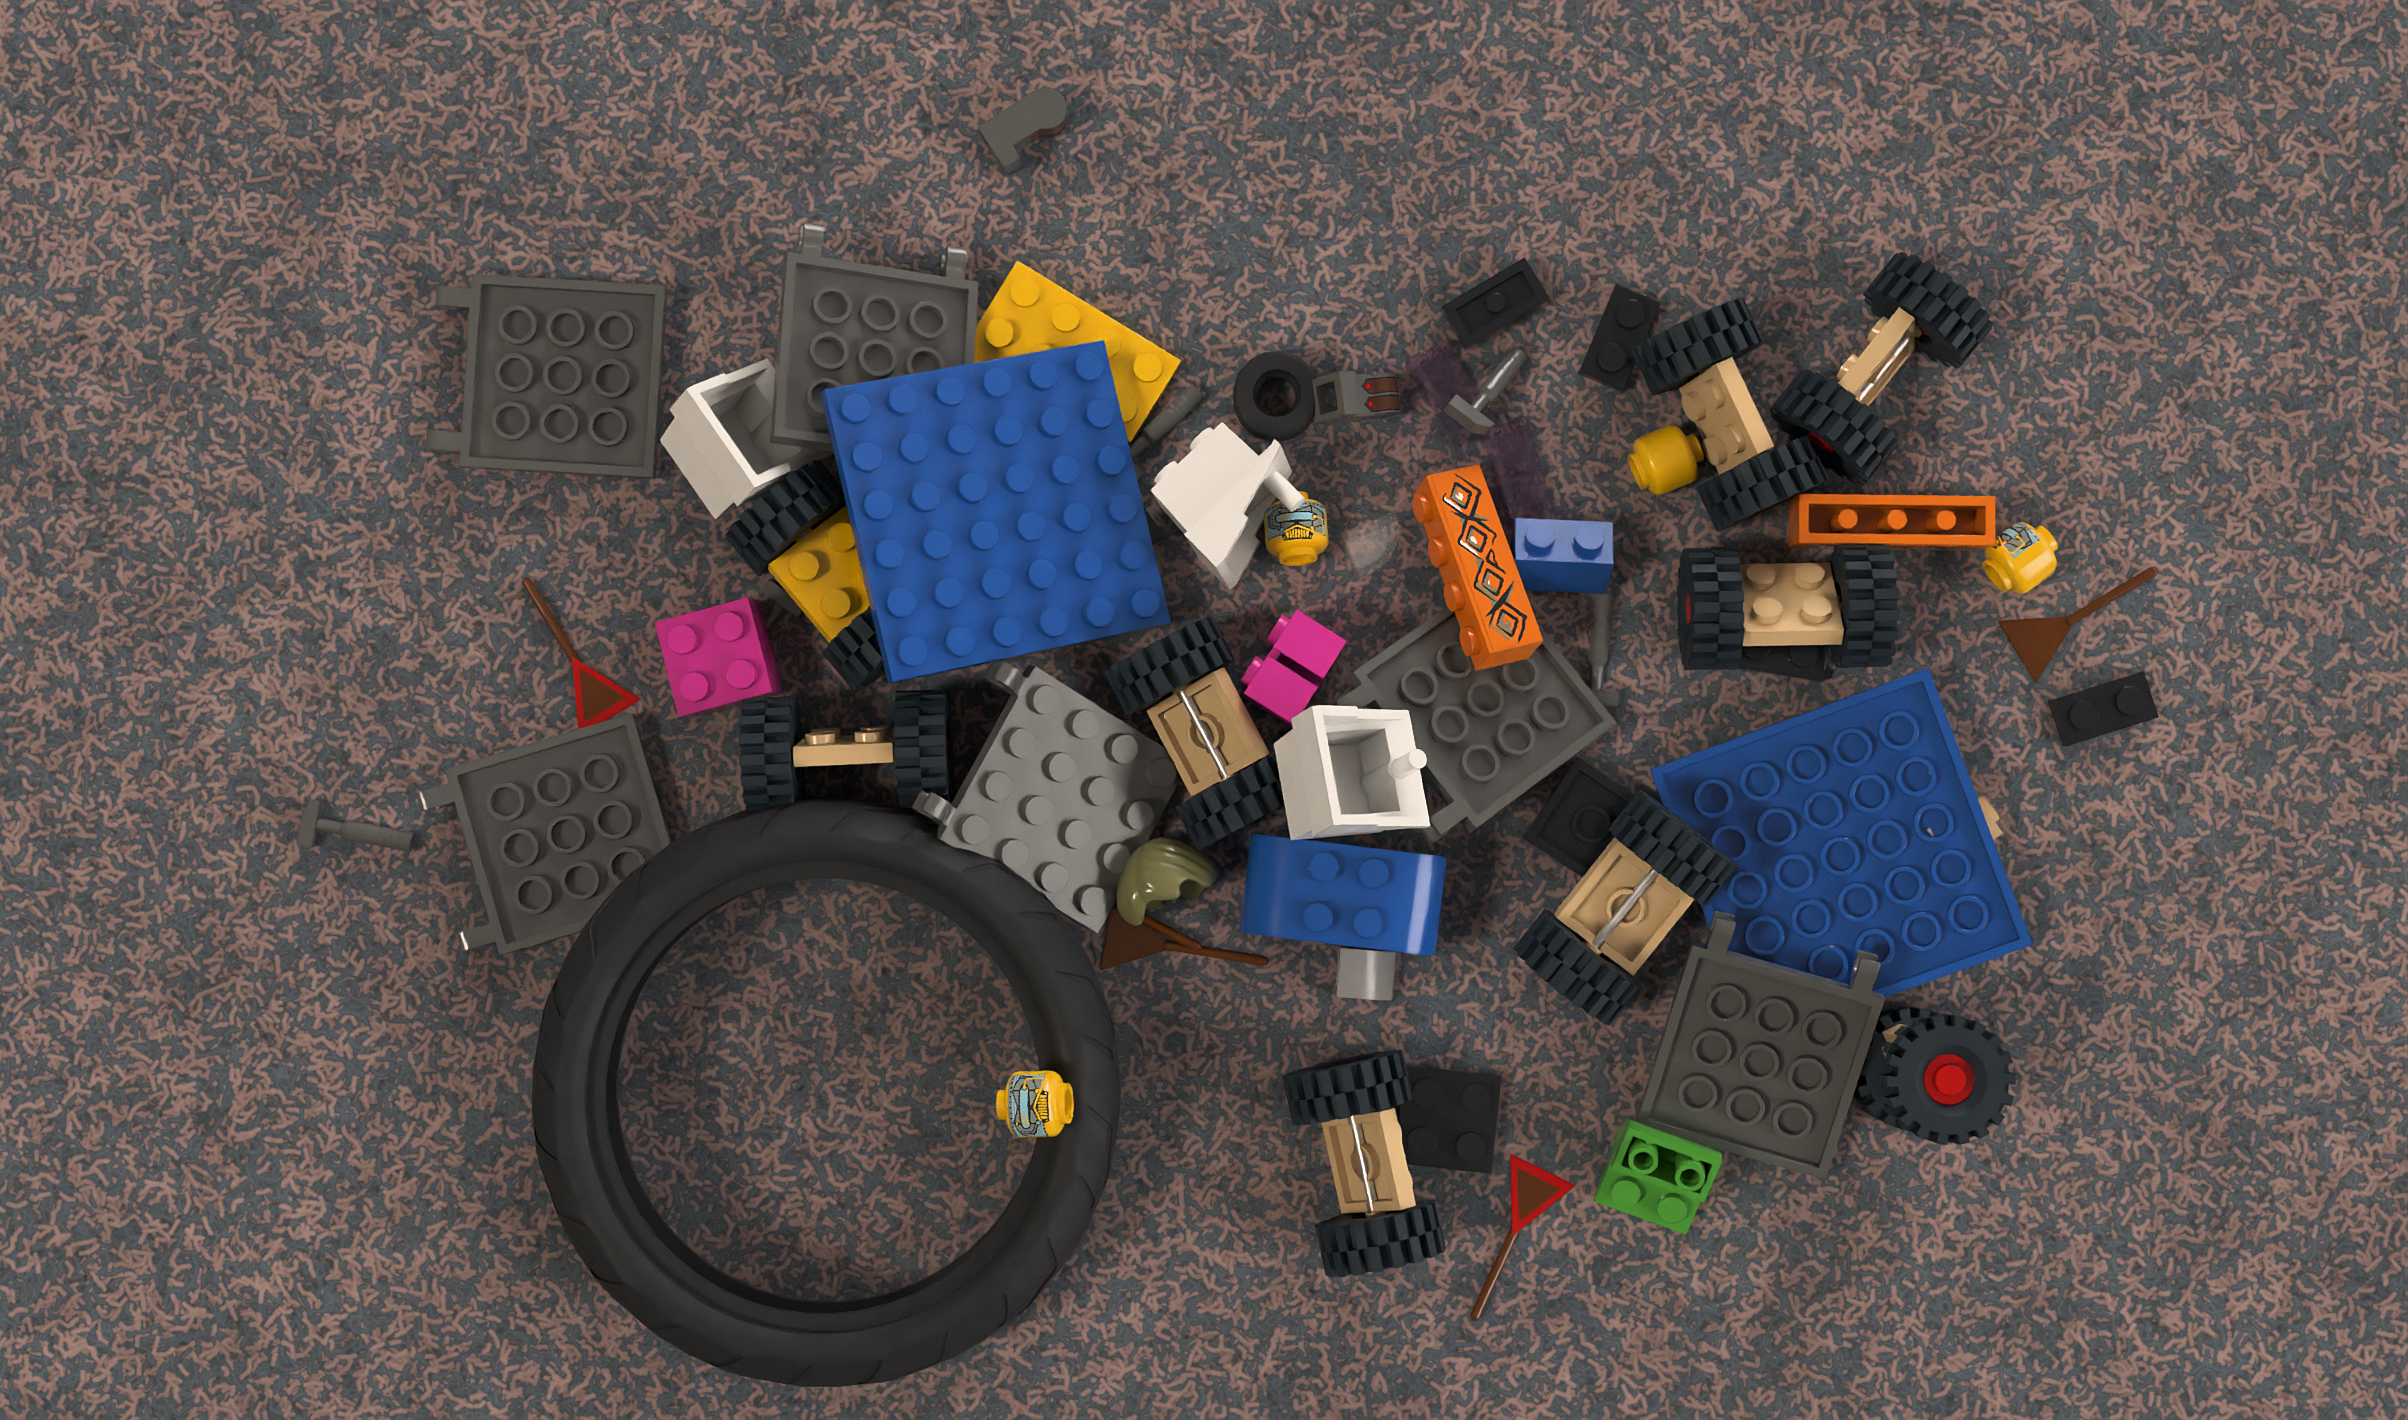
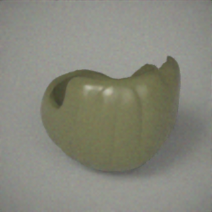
M1166 837L1151 839L1132 853L1121 873L1116 895L1117 909L1120 916L1127 923L1138 926L1142 924L1147 908L1158 910L1165 908L1162 900L1176 899L1180 894L1188 900L1198 898L1205 888L1210 887L1217 880L1220 871L1213 860L1184 842Z

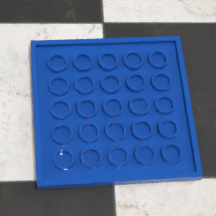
M1104 340L824 389L820 393L888 684L1171 624Z
M1929 668L1649 769L1662 804L1702 834L1704 838L1714 844L1717 849L1727 855L1738 866L1707 906L1699 903L1708 928L1710 927L1715 909L1734 914L1733 921L1736 922V926L1728 947L1729 951L1846 984L1850 983L1852 967L1858 949L1878 955L1877 961L1881 965L1872 991L1882 993L1885 998L2033 945ZM1928 828L1931 829L1934 837H1932L1929 834V832L1927 831Z

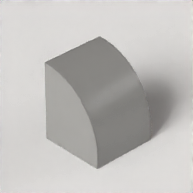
M1339 947L1335 996L1369 1000H1392L1396 952Z

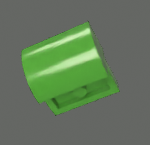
M1626 1118L1614 1137L1612 1152L1596 1188L1594 1202L1686 1235L1700 1202H1705L1722 1163V1153Z

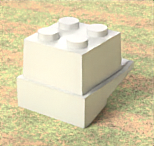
M768 358L729 374H720L687 388L669 409L675 418L660 441L715 520L769 491L776 483H781L787 475L793 471L797 472L801 466L809 465L814 460L823 461L834 454L833 451L770 442L775 368Z
M1221 422L1214 430L1211 427L1203 430L1192 441L1190 445L1192 451L1178 464L1173 461L1166 465L1155 477L1154 482L1156 485L1151 489V492L1163 511L1183 532L1198 558L1231 590L1240 580L1261 543L1256 538V535L1264 523V512L1268 506L1275 503L1278 498L1293 512L1304 502L1305 498L1288 481L1292 470L1281 445L1275 439L1258 456Z
M1311 706L1291 718L1293 729L1274 743L1291 840L1430 827L1420 769L1426 765L1427 758L1423 751L1416 749L1409 710L1358 709L1357 706Z

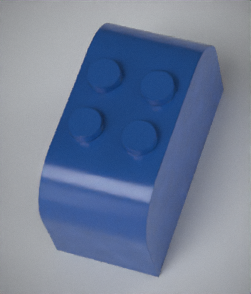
M1251 834L1239 931L1270 937L1436 956L1447 857Z

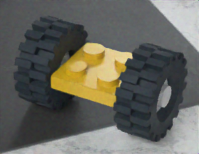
M814 460L809 465L801 466L797 472L793 471L781 483H776L763 497L760 496L753 502V506L745 510L739 516L740 519L731 525L730 530L725 536L726 540L757 576L768 573L774 576L829 642L828 647L823 651L824 657L850 688L858 692L860 689L862 690L867 687L871 682L873 683L885 673L842 486L820 460Z

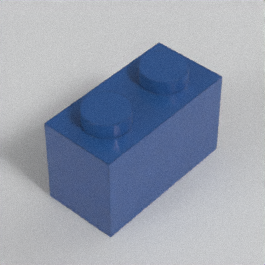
M1515 518L1510 550L1524 589L1532 591L1606 594L1614 565L1613 522Z

